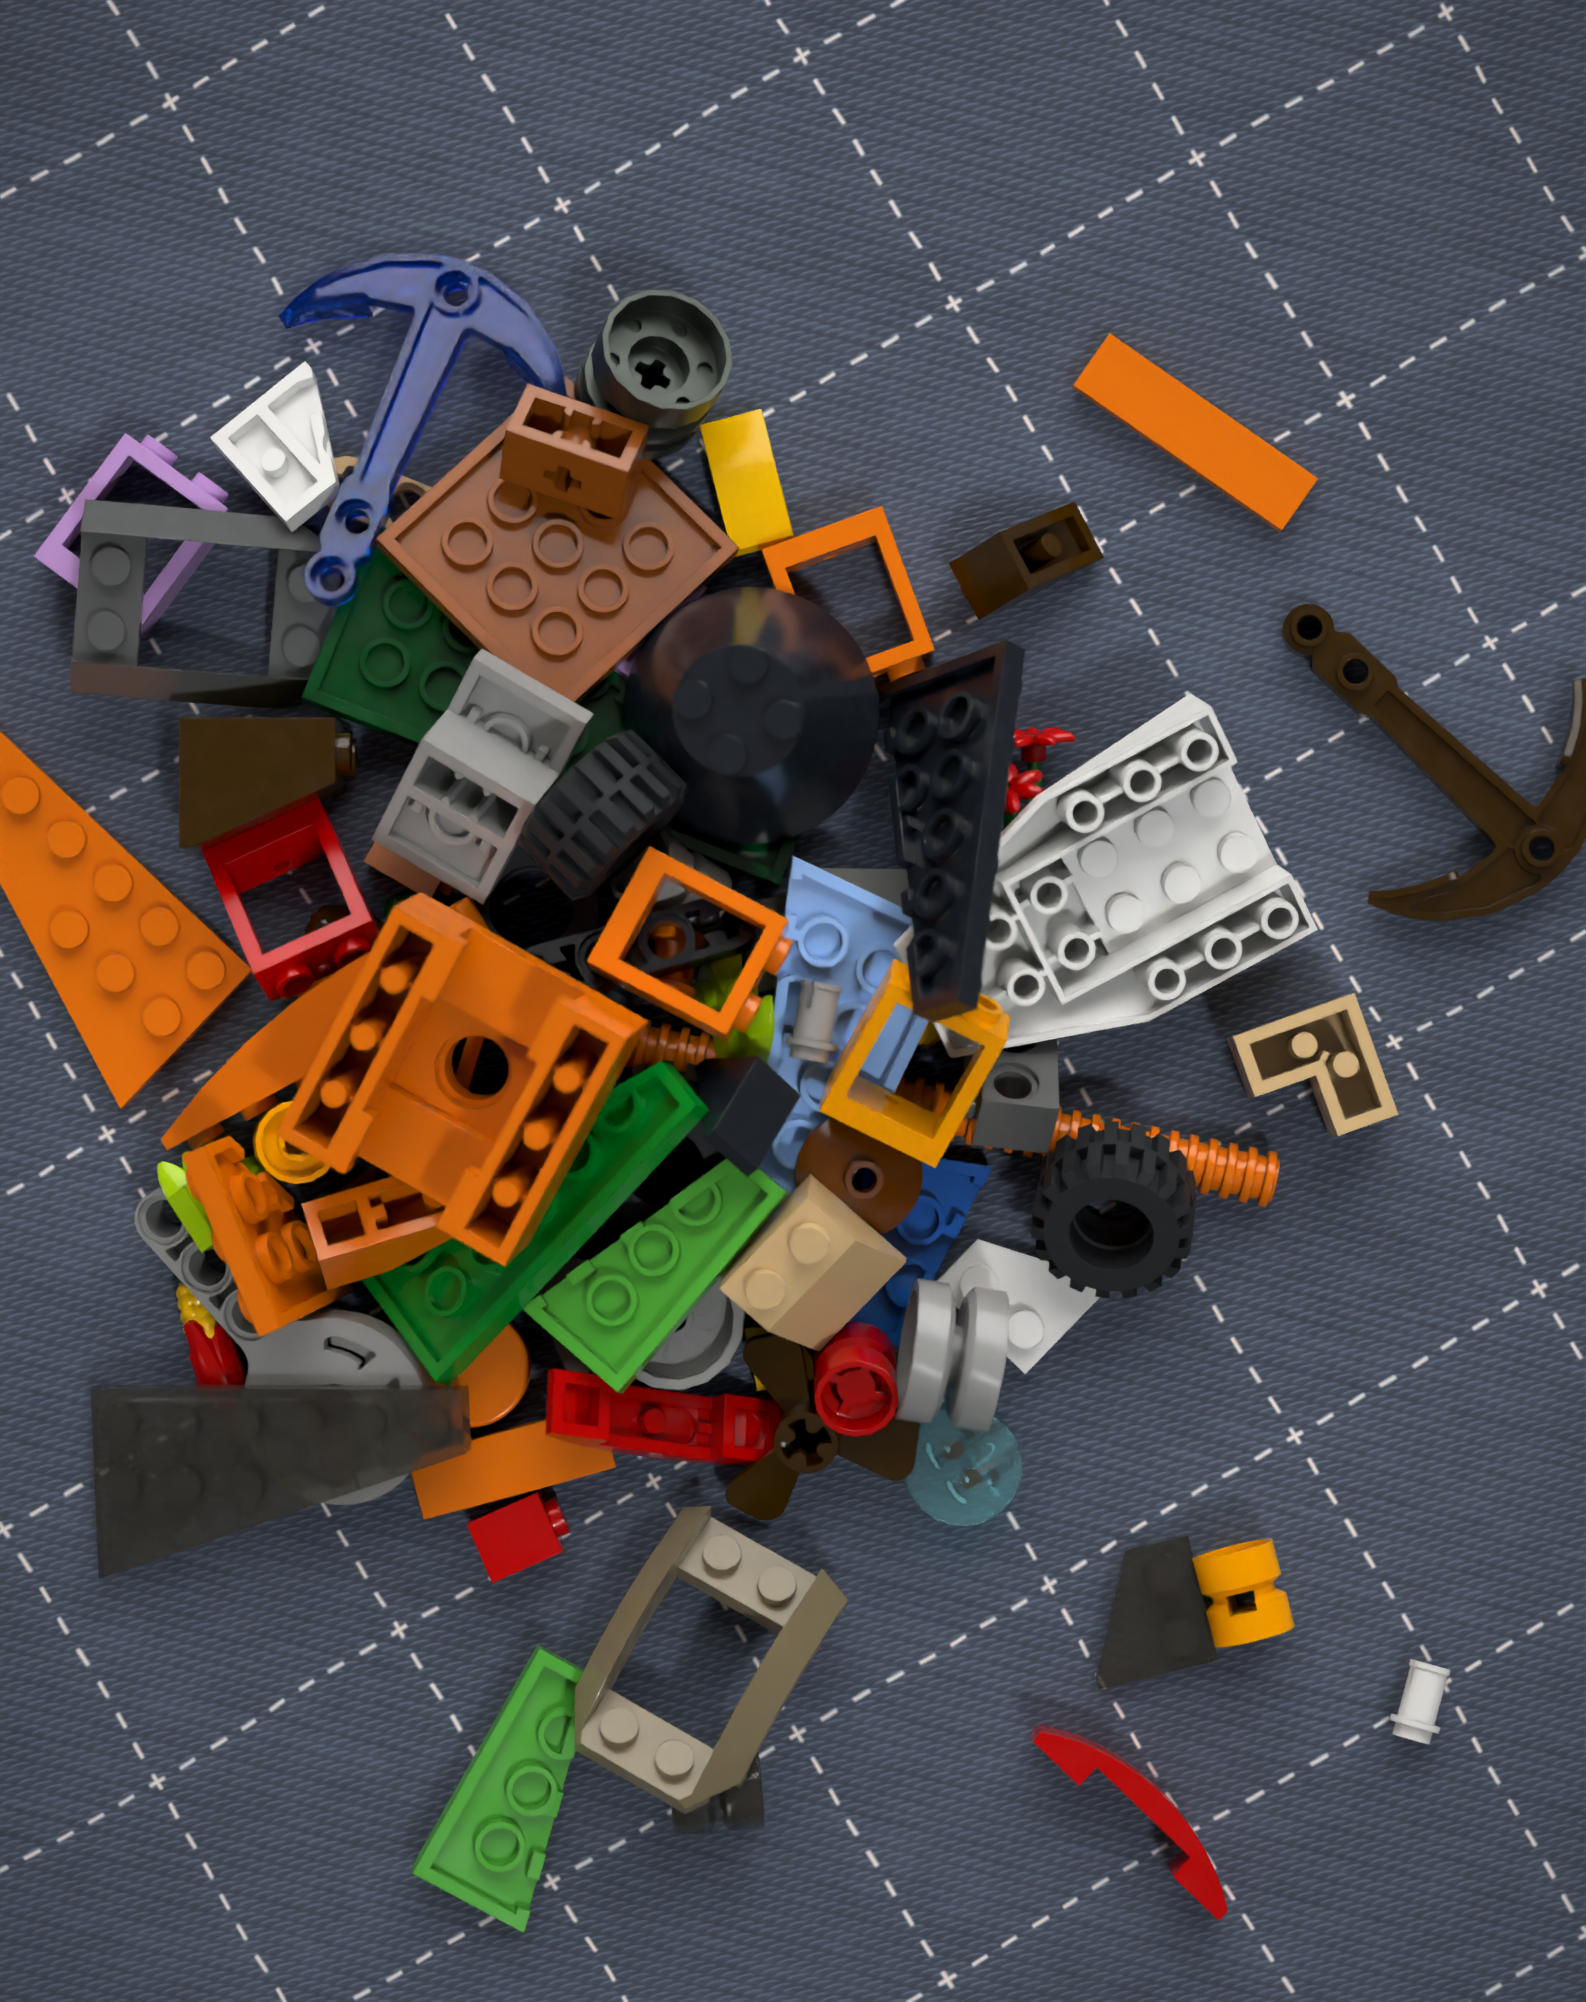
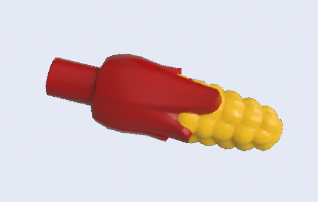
M180 1282L176 1290L177 1305L181 1311L180 1320L183 1323V1332L186 1334L190 1350L188 1357L193 1366L198 1388L207 1399L216 1397L227 1427L244 1421L243 1396L240 1388L245 1386L246 1371L241 1357L234 1346L232 1337L228 1336L225 1329L188 1288Z

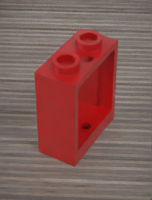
M319 798L202 851L252 973L270 1002L282 996L298 995L310 988L313 982L334 973L338 969H342L358 956L371 952L380 935V930L338 833ZM326 855L351 914L265 953L241 893Z

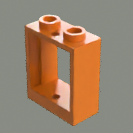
M882 506L761 549L762 558L773 588L795 595L788 577L789 573L876 542L912 641L867 657L866 660L873 677L887 673L890 682H895L926 670L923 659L933 656L935 649Z
M649 846L591 952L587 963L589 970L715 1037L728 1042L734 1029L744 1034L748 1030L763 1001L761 997L754 994L765 971L774 976L778 974L794 941L784 937L788 930L789 919ZM667 880L764 930L720 1013L623 962Z

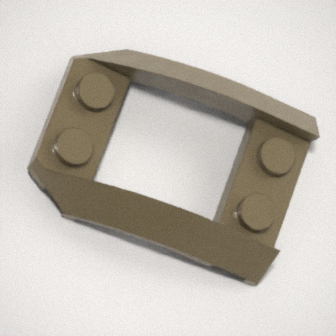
M712 1506L683 1507L629 1588L575 1687V1751L684 1814L710 1803V1797L734 1786L738 1788L742 1786L746 1780L747 1772L778 1714L821 1647L825 1634L837 1616L841 1615L848 1605L846 1596L823 1569L815 1576L711 1517ZM676 1578L683 1580L778 1634L747 1686L714 1749L611 1690L642 1632Z

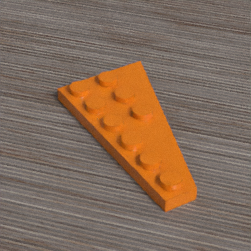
M0 730V885L120 1109H124L252 974L250 965Z

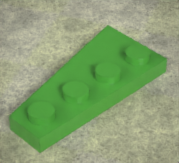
M725 1159L670 1199V1203L643 1222L640 1221L619 1236V1240L593 1259L586 1260L566 1275L564 1280L543 1295L539 1294L523 1310L618 1393H623L790 1194L759 1167L755 1172L746 1177L728 1159Z

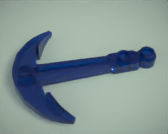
M386 253L334 270L300 293L279 315L281 322L288 329L304 323L331 318L373 317V306L414 314L355 469L351 475L343 480L319 535L322 551L314 555L305 567V584L313 598L322 605L330 607L341 606L349 602L356 594L359 587L357 569L369 563L377 546L376 538L382 534L394 507L393 492L462 347L469 337H477L503 351L509 367L527 384L568 397L565 375L556 347L529 303L491 272L467 261L442 254ZM464 290L468 293V298L463 304L452 306L446 302L451 292ZM363 516L370 519L369 527L363 533L353 534L348 531L349 523L354 518ZM332 574L343 575L345 582L339 590L330 592L323 589L324 581L328 576Z

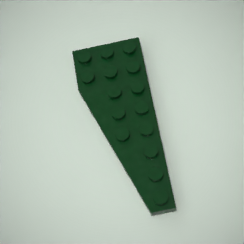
M372 523L302 694L301 702L418 748L423 737L448 709L473 658L480 649L376 547V538L387 528ZM615 671L578 704L594 715L560 779L603 741L615 734L624 732L623 701L627 681ZM674 818L663 829L685 843L689 852L696 851L722 868L778 889L799 836L773 843H731L704 836L689 829Z

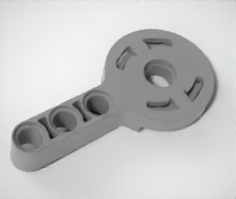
M161 1186L144 1197L139 1202L135 1211V1226L139 1235L235 1340L247 1357L248 1375L243 1391V1418L250 1443L266 1469L279 1482L297 1494L314 1501L333 1505L367 1502L381 1497L399 1485L425 1456L434 1436L437 1420V1399L431 1375L403 1336L396 1329L377 1318L359 1312L340 1310L339 1305L320 1308L278 1330L258 1337L254 1325L246 1320L239 1308L237 1301L238 1287L228 1263H225V1273L214 1270L206 1260L205 1251L201 1253L184 1225H176L166 1218L162 1205L163 1200L167 1199ZM328 1337H331V1345L347 1348L364 1357L366 1361L365 1366H361L363 1361L359 1357L342 1349L328 1347ZM327 1385H343L356 1394L363 1409V1417L360 1423L343 1425L334 1421L327 1414L323 1405V1392ZM384 1387L392 1388L399 1404L402 1423L409 1424L408 1427L399 1425L396 1403L390 1390L384 1391ZM266 1393H268L267 1400H266L267 1409L270 1411L271 1420H272L274 1429H275L276 1434H277V1436H278V1438H279V1440H280L279 1443H278V1441L276 1440V1438H275V1436H274V1434H273V1432H272V1429H271V1426H270V1423H269L268 1413H267V1411H266V1409H265V1395H266ZM301 1463L302 1465H304L305 1467L309 1468V1469L312 1470V1471H315V1472H317V1473H319V1474H322V1475L329 1476V1478L332 1479V1480H335V1481H344V1480H346V1482H345V1483H339V1482L330 1481V1480H328L327 1478H323V1477L317 1476V1475H315V1474H312V1473L306 1471L305 1469H303V1468H302L301 1466H299L298 1464Z

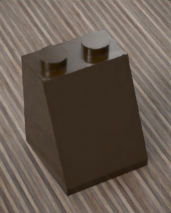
M335 717L179 718V848L193 855H203V850L319 798L322 803L346 792V777H357V739L352 738L351 733H346V727Z

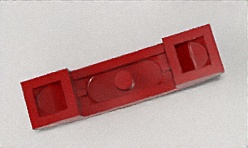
M555 1368L548 1370L545 1431L547 1436L581 1446L629 1455L725 1465L750 1466L774 1448V1435L780 1419V1406L776 1401L732 1394L706 1397L631 1385L623 1393H618L596 1374Z
M1037 1725L1030 1733L1032 1741L1075 1783L1080 1786L1098 1768L1183 1850L1168 1866V1869L1172 1876L1220 1921L1228 1910L1217 1873L1190 1824L1162 1790L1136 1767L1100 1744L1058 1728Z

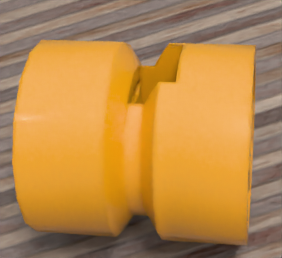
M293 1101L278 1103L265 1111L255 1125L252 1137L254 1157L261 1168L276 1180L293 1184L312 1182L325 1174L330 1166L275 1135Z
M1259 1539L1234 1544L1192 1558L1200 1592L1205 1596L1211 1597L1213 1600V1604L1206 1611L1215 1647H1229L1250 1643L1282 1634L1295 1627L1287 1593L1275 1588L1274 1581L1281 1575V1570L1273 1539ZM1254 1590L1255 1602L1241 1606L1237 1605L1234 1595Z

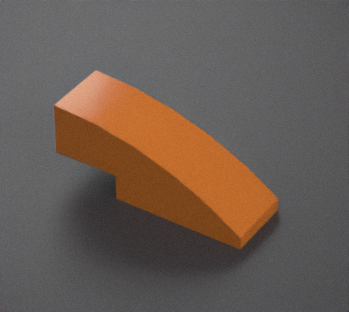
M545 1418L429 1450L410 1475L422 1518L427 1519L616 1467L614 1457L611 1451L581 1446L545 1435Z

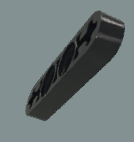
M699 899L649 913L623 962L653 978H658L737 956L747 951L755 943L759 928L749 922L743 923L739 926V937L727 940V936L722 930L704 934L705 943L708 948L697 950L695 931L688 919L700 916L701 929H705L719 924V912L724 910L705 899ZM671 925L680 929L686 937L684 949L673 958L664 959L657 957L648 946L650 935L661 926ZM606 926L535 945L524 950L556 969L568 967L563 954L575 951V964L583 981L582 984L600 994L623 988L602 976L594 974L586 965L588 952L596 945Z

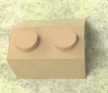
M810 1174L784 1201L721 1277L719 1289L768 1332L819 1352L906 1263V1257Z

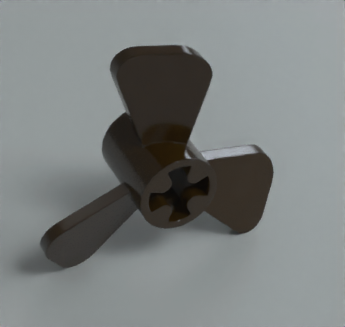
M771 1332L753 1336L747 1340L743 1349V1359L781 1407L782 1412L774 1435V1448L729 1481L725 1497L732 1507L759 1520H773L784 1512L800 1472L813 1473L826 1468L836 1455L893 1481L902 1480L910 1475L917 1456L920 1423L896 1420L894 1416L884 1428L871 1435L853 1437L837 1433L825 1425L817 1413L814 1385H809L802 1345ZM805 1419L806 1429L810 1433L818 1432L823 1426L826 1431L822 1434L814 1435L813 1438H808L799 1434L800 1429L796 1425V1421Z

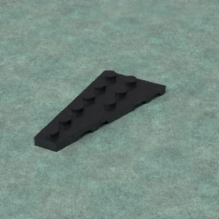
M1008 640L878 688L880 706L890 711L891 727L883 732L885 752L895 757L896 774L889 784L897 866L907 870L909 888L900 894L902 914L912 918L914 938L906 949L912 1008L914 1015L932 1023L977 1010L979 995L982 990V971L987 935L991 924L990 911L995 874L999 865L998 851L1002 821L1007 805L1006 792L1009 769L1015 745V724L1019 696L1023 685L1022 672L1025 649Z

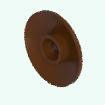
M832 1117L819 1124L805 1139L797 1155L794 1169L795 1189L812 1174L880 1235L894 1229L909 1215L917 1202L923 1180L922 1161ZM860 1168H870L874 1176L872 1184L863 1190L855 1189L852 1185L854 1172Z

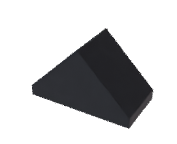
M759 1056L704 1059L695 1066L698 1096L709 1109V1112L701 1119L703 1138L748 1177L760 1166L801 1095Z

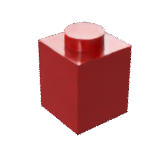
M541 1489L472 1518L466 1524L492 1583L563 1552L566 1546L562 1536L571 1533L568 1521L557 1498L545 1501Z

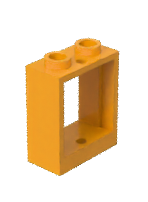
M894 958L823 1087L819 1111L936 1168L1008 1040L1010 1015L1004 1013L1002 1007L995 1000L980 993L977 1010L937 1021V1023L980 1044L943 1111L938 1116L857 1076L895 1005L899 1003L913 1010L908 965Z

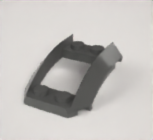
M85 499L80 529L82 531L73 653L72 661H70V692L279 709L302 697L339 606L343 554L303 524L291 532L277 516ZM149 537L278 549L268 676L138 666Z

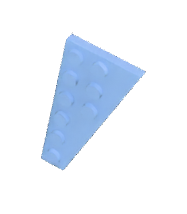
M791 855L784 917L789 919V926L784 937L794 941L784 964L776 975L773 998L775 1028L767 1064L801 1096L759 1166L763 1172L790 1195L795 1190V1162L803 1142L819 1124L830 1118V1116L819 1111L823 1087L893 959L901 961L893 943L913 924L912 918L902 914V907ZM801 980L842 987L831 1038V1044L837 1045L836 1052L829 1051L827 1064L789 1057L791 1044L785 1043L786 1036H793L801 991ZM897 1003L857 1076L895 1093L929 1021L914 1015L913 1010ZM857 1170L854 1172V1174H853V1176H852V1180H853V1178H854V1176H855Z

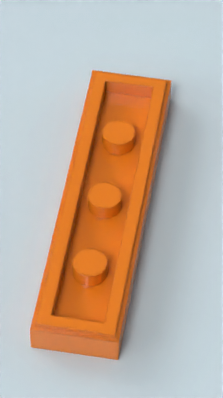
M1110 333L1073 384L1072 388L1279 533L1318 480L1309 471Z

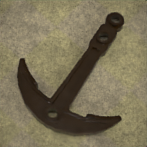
M1303 604L1290 611L1282 626V639L1287 649L1299 657L1310 658L1312 673L1359 717L1369 718L1493 846V851L1490 855L1461 877L1455 870L1416 886L1394 890L1369 891L1367 904L1387 913L1418 921L1443 923L1489 916L1539 892L1567 867L1580 851L1586 839V678L1572 681V707L1569 728L1555 768L1562 772L1538 805H1533L1526 801L1398 688L1396 676L1350 633L1335 631L1333 620L1324 608L1315 604ZM1304 618L1315 619L1321 627V633L1316 639H1303L1298 634L1297 623ZM1349 662L1361 663L1367 671L1366 680L1360 684L1348 682L1343 675L1344 666ZM1544 838L1549 841L1552 846V854L1548 860L1539 861L1531 856L1529 844L1532 839Z

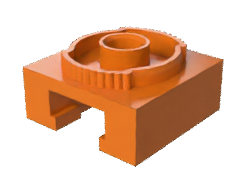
M419 892L394 906L275 1135L343 1174L352 1168L357 1156L365 1159L445 1205L446 1208L436 1227L497 1263L506 1266L532 1240L649 1021L437 900ZM483 1036L494 1041L503 1050L508 1062V1077L499 1092L490 1095H479L468 1091L458 1082L452 1068V1055L457 1043L462 1038Z

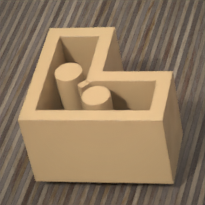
M1355 993L1227 1038L1248 1098L1257 1097L1309 1078L1330 1137L1340 1136L1399 1115Z

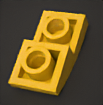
M762 409L701 424L703 441L727 536L739 547L736 556L756 552L794 538Z

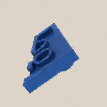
M940 1159L936 1168L922 1162V1187L915 1206L898 1226L881 1235L906 1257V1263L848 1322L858 1321L872 1324L886 1333L894 1346H899L904 1313L913 1281L917 1278L935 1280V1275L953 1240H956L974 1199L986 1182L993 1167ZM861 1168L858 1190L866 1189L872 1184L874 1176L870 1168Z

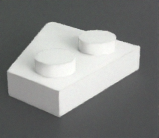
M306 361L210 437L217 450L291 532L295 531L341 493L317 378Z
M976 1239L937 1280L950 1284L958 1309L963 1298L974 1287L1007 1292L1009 1298L1007 1357L1024 1374L1100 1298L1095 1297L1096 1289L1086 1287L1081 1293L1070 1288V1278L1068 1276L1057 1279L1048 1271L1049 1261H1040L1039 1258L980 1239Z

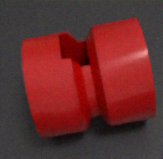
M858 1321L848 1322L819 1352L816 1350L814 1352L813 1372L815 1376L814 1397L816 1410L825 1425L837 1433L853 1437L871 1435L889 1423L894 1417L898 1406L899 1394L894 1345L886 1333L874 1325Z

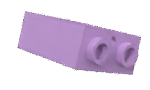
M125 433L34 557L78 589L80 558L70 552L68 548L81 532L85 499L104 501L133 461L137 462L201 510L231 512L223 505L229 494L200 472L196 474L192 481L171 467L178 457L148 434L139 443ZM184 541L144 595L141 636L143 638L148 635L215 543Z

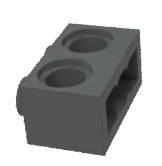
M1057 1039L1002 1049L964 1117L971 1118V1145L1048 1153L1059 1113ZM974 1054L960 1056V1071L966 1070Z

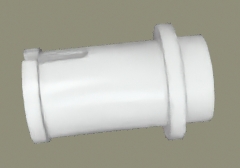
M1410 1659V1669L1398 1715L1391 1714L1390 1720L1395 1722L1392 1734L1430 1744L1432 1734H1439L1441 1728L1435 1726V1721L1447 1676L1450 1675L1451 1670Z

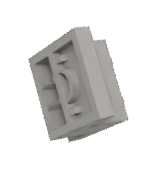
M481 649L473 658L448 709L421 740L371 839L483 905L493 892L517 846V840L524 822L538 803L559 781L594 714L491 653Z

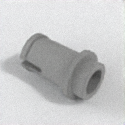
M801 980V991L793 1036H786L785 1043L791 1044L789 1057L827 1064L829 1051L836 1052L837 1045L831 1044V1038L842 987Z

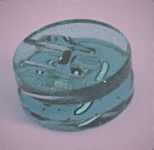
M943 1407L930 1423H920L915 1465L910 1475L905 1478L911 1496L918 1506L936 1520L957 1526L980 1524L1001 1513L1014 1498L1022 1477V1455L1013 1433L996 1415H994L990 1428L986 1432L964 1430L952 1427L947 1416L946 1407Z

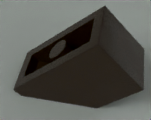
M1072 502L998 532L949 563L960 584L963 595L969 601L978 620L1020 603L1098 562L1104 556L1076 503Z

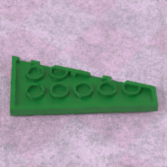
M660 1061L612 1089L532 1240L506 1266L497 1263L456 1238H452L389 1272L362 1279V1281L434 1381L450 1386L709 1112V1109L674 1066Z

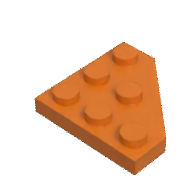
M230 1135L182 1155L187 1166L186 1181L189 1190L194 1198L203 1204L213 1228L211 1239L214 1249L220 1259L228 1263L238 1287L237 1301L239 1308L246 1320L254 1325L258 1337L278 1330L354 1292L350 1283L330 1290L327 1289L308 1224L303 1223L291 1211L294 1209V1198L267 1171L254 1175L241 1162L244 1160V1149Z

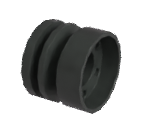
M648 289L625 297L609 313L598 333L596 342L591 346L588 355L580 366L574 384L575 400L649 425L644 459H660L679 452L696 435L701 423L707 417L709 409L715 404L727 383L733 364L730 339L714 314L699 301L676 291Z

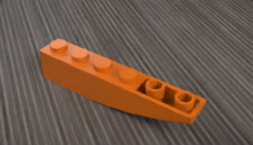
M467 896L448 906L489 930L471 897ZM370 952L358 956L342 969H338L310 988L251 1037L200 1089L160 1139L166 1150L184 1141H187L193 1150L225 1132L221 1121L241 1112L245 1121L250 1120L279 1103L274 1094L275 1092L292 1083H295L299 1090Z

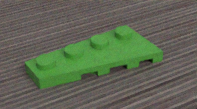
M538 1644L411 1867L414 1875L523 1933L529 1918V1907L536 1882L540 1879L545 1861V1850L554 1818H557L563 1797L562 1790L570 1761L574 1758L575 1687L584 1669Z

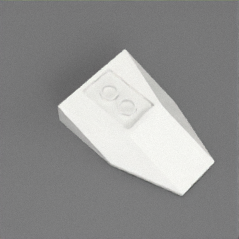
M1188 694L1038 794L1001 832L998 851L999 865L994 881L990 911L991 924L986 941L981 993L995 1000L1002 1007L1003 1012L1010 1015L1008 1040L1003 1048L1148 1022L1318 930L1292 875L1277 865L1235 778L1231 766L1237 764L1238 761L1212 707L1193 694ZM913 924L893 943L901 962L907 965L906 949L914 938ZM937 1022L933 1023L951 1058L975 1054L980 1045L979 1043Z

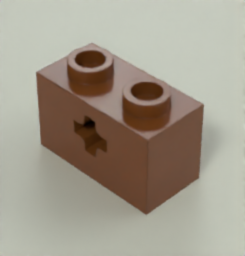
M527 384L505 430L499 479L620 520L641 475L649 425Z

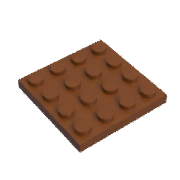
M561 371L541 387L542 389L575 400L574 384ZM511 415L376 538V547L480 650L484 649L574 703L579 704L638 649L658 626L684 606L730 563L738 553L739 547L650 459H643L641 475L620 520L499 479L505 430L510 422Z

